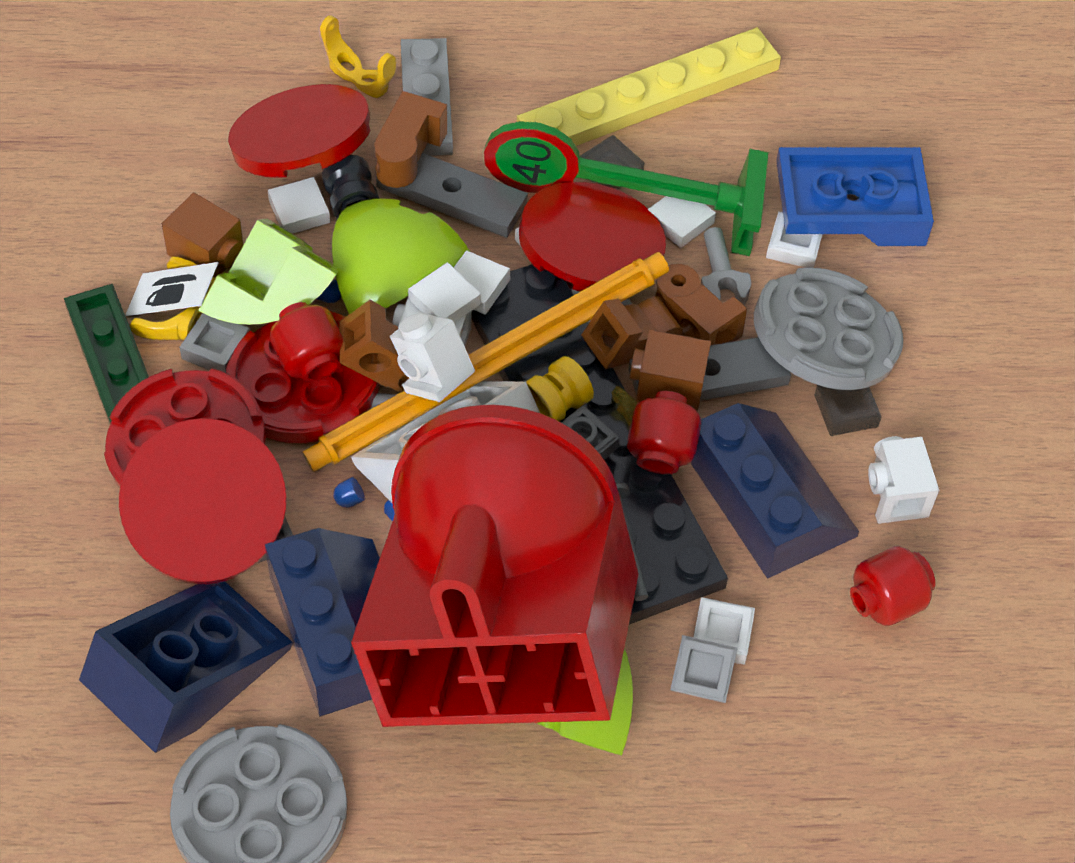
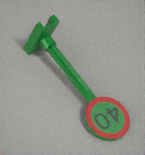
M519 121L503 125L490 134L484 147V161L493 177L503 184L523 192L537 193L551 185L573 182L575 178H582L712 205L714 210L734 214L731 253L750 256L754 232L759 233L761 228L769 152L749 149L737 185L721 181L718 185L585 159L580 157L579 150L572 139L560 130L538 122Z

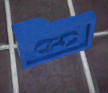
M779 147L776 162L785 234H863L877 246L927 245L934 220L921 147ZM853 194L857 196L858 199L854 201L849 200L847 198V195Z

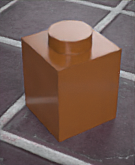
M194 192L161 223L167 255L183 258L197 265L218 262L213 275L215 278L226 268L232 267L244 245L240 219Z
M649 330L645 350L635 348L629 379L639 381L636 401L640 402L647 398H655L656 393L659 391H671L687 398L686 404L698 411L711 341Z

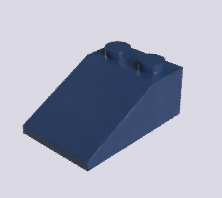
M225 581L212 584H196L95 631L79 681L151 750L157 753L201 728L290 651L293 642Z

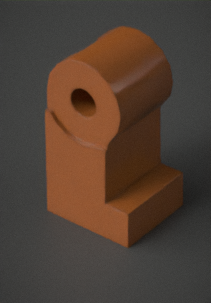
M402 90L374 144L377 159L375 173L377 179L382 184L388 187L400 188L411 184L416 179L418 160L427 144L440 147L447 135V104Z
M684 264L668 265L669 272L657 278L655 297H659L683 328L681 336L711 341V345L734 342L743 336L747 308L734 296L723 303L704 285L700 284V277L693 268Z
M659 297L645 299L636 305L634 303L623 305L619 298L603 301L581 336L604 368L609 369L628 364L630 359H633L635 348L645 350L649 330L682 335L683 328ZM602 337H611L617 341L610 349L604 343Z
M370 299L339 322V330L343 337V344L340 348V363L385 387L388 386L402 392L404 391L402 384L409 377L403 373L398 365L397 357L399 355L390 338V335L399 328L386 320L384 307Z

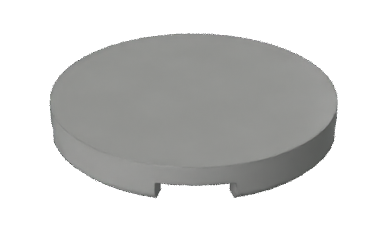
M798 268L795 274L786 275L776 280L770 279L763 288L754 309L755 330L767 352L794 375L823 387L856 390L876 385L890 374L903 348V333L893 311L887 312L873 297L867 294L868 286L836 271L821 268Z
M279 724L278 727L255 726L235 730L232 727L214 735L188 757L172 787L173 795L170 807L171 828L177 848L186 863H326L336 850L345 829L347 818L346 790L343 776L336 761L316 739L301 730Z

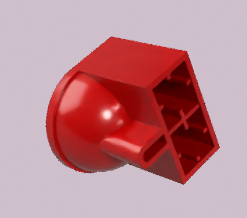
M505 405L468 406L446 412L428 421L410 437L399 456L391 487L395 515L351 641L382 727L611 720L639 573L618 489L607 463L586 439L568 426L546 415L524 408Z

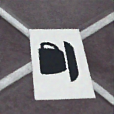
M218 262L143 273L125 316L202 306Z

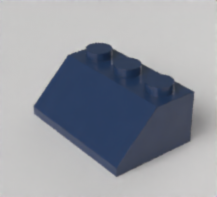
M737 403L701 419L702 424L696 455L691 465L767 579L858 537L859 530L776 412Z
M316 528L265 544L269 577L319 717L372 700L351 641L380 559L373 539Z

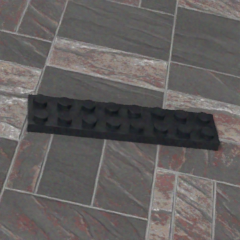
M533 264L510 271L511 280L486 315L476 310L471 311V319L484 344L492 342L572 297L573 294L566 281L553 275L546 269L540 272ZM586 322L499 371V374L503 381L526 382L535 375L544 376L547 374L548 367L563 356L575 360L587 374L593 387L594 396L584 406L619 437L620 447L604 461L607 463L615 483H627L630 494L623 499V504L648 598L643 601H635L634 598L629 621L630 625L726 589L728 577L672 474H659L642 469L636 463L637 458L631 455L627 447V439L635 407L613 368L605 369L581 336L589 324ZM574 408L568 409V410L566 411V416H565V418H564L562 421H560V422H563L567 417H569V416H570L572 413H574L577 409H574Z

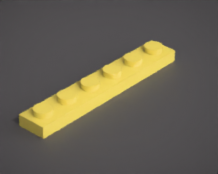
M756 27L517 115V122H538L554 127L571 138L577 146L779 70L781 56L759 28Z

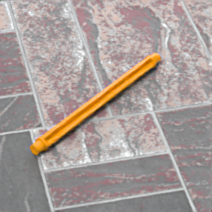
M660 252L644 260L641 258L636 259L624 268L468 354L475 372L441 402L411 395L404 390L328 434L319 437L320 442L302 451L305 460L313 472L329 463L336 465L341 460L593 318L603 301L619 298L623 302L644 289L653 286L655 279L669 272L667 261Z

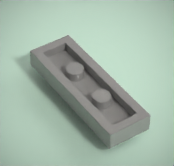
M401 39L403 91L447 104V135L440 147L428 143L423 153L429 156L453 155L447 39Z

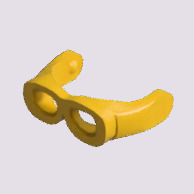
M332 15L327 16L321 23L320 32L331 70L342 79L352 82L363 93L374 98L383 96L388 91V84L395 74L396 57L390 53H385L378 62V70H364L359 57L342 39L339 32L338 19ZM341 63H350L354 66V70L349 71L345 69ZM371 78L374 79V81L366 82L363 81V79Z
M174 256L169 259L167 268L175 269L197 264ZM213 277L211 280L206 296L216 279L215 277ZM200 306L189 307L180 314L163 322H151L141 318H134L129 327L135 335L142 338L185 340L202 315V312L198 311Z

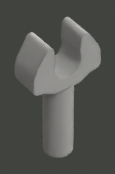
M718 227L709 228L704 232V239L712 273L702 277L701 285H704L719 300L721 299L720 290H730L734 293L735 298L745 306L751 288L750 274L731 269L722 229Z

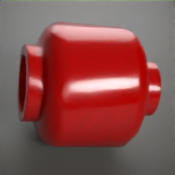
M297 302L287 306L279 313V320L271 329L270 342L283 369L289 376L299 379L303 378L305 382L312 383L331 376L341 367L340 348L343 344V337L333 315L326 307L320 305L308 306L305 302Z
M659 391L656 393L655 398L644 399L637 403L634 408L627 447L631 455L637 458L636 463L642 469L659 474H674L679 471V467L688 465L694 459L702 421L698 411L686 404L687 398L671 391Z
M893 546L856 565L853 574L854 586L850 589V597L854 607L863 617L870 616L876 623L891 626L925 610L929 606L932 591L936 586L935 576L930 564L919 552H911L907 548Z

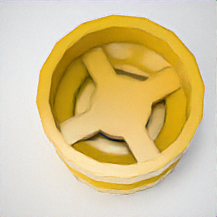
M566 356L552 363L548 367V373L544 376L535 375L526 381L539 412L559 422L565 418L568 409H578L591 401L594 396L592 384L585 371L575 360Z

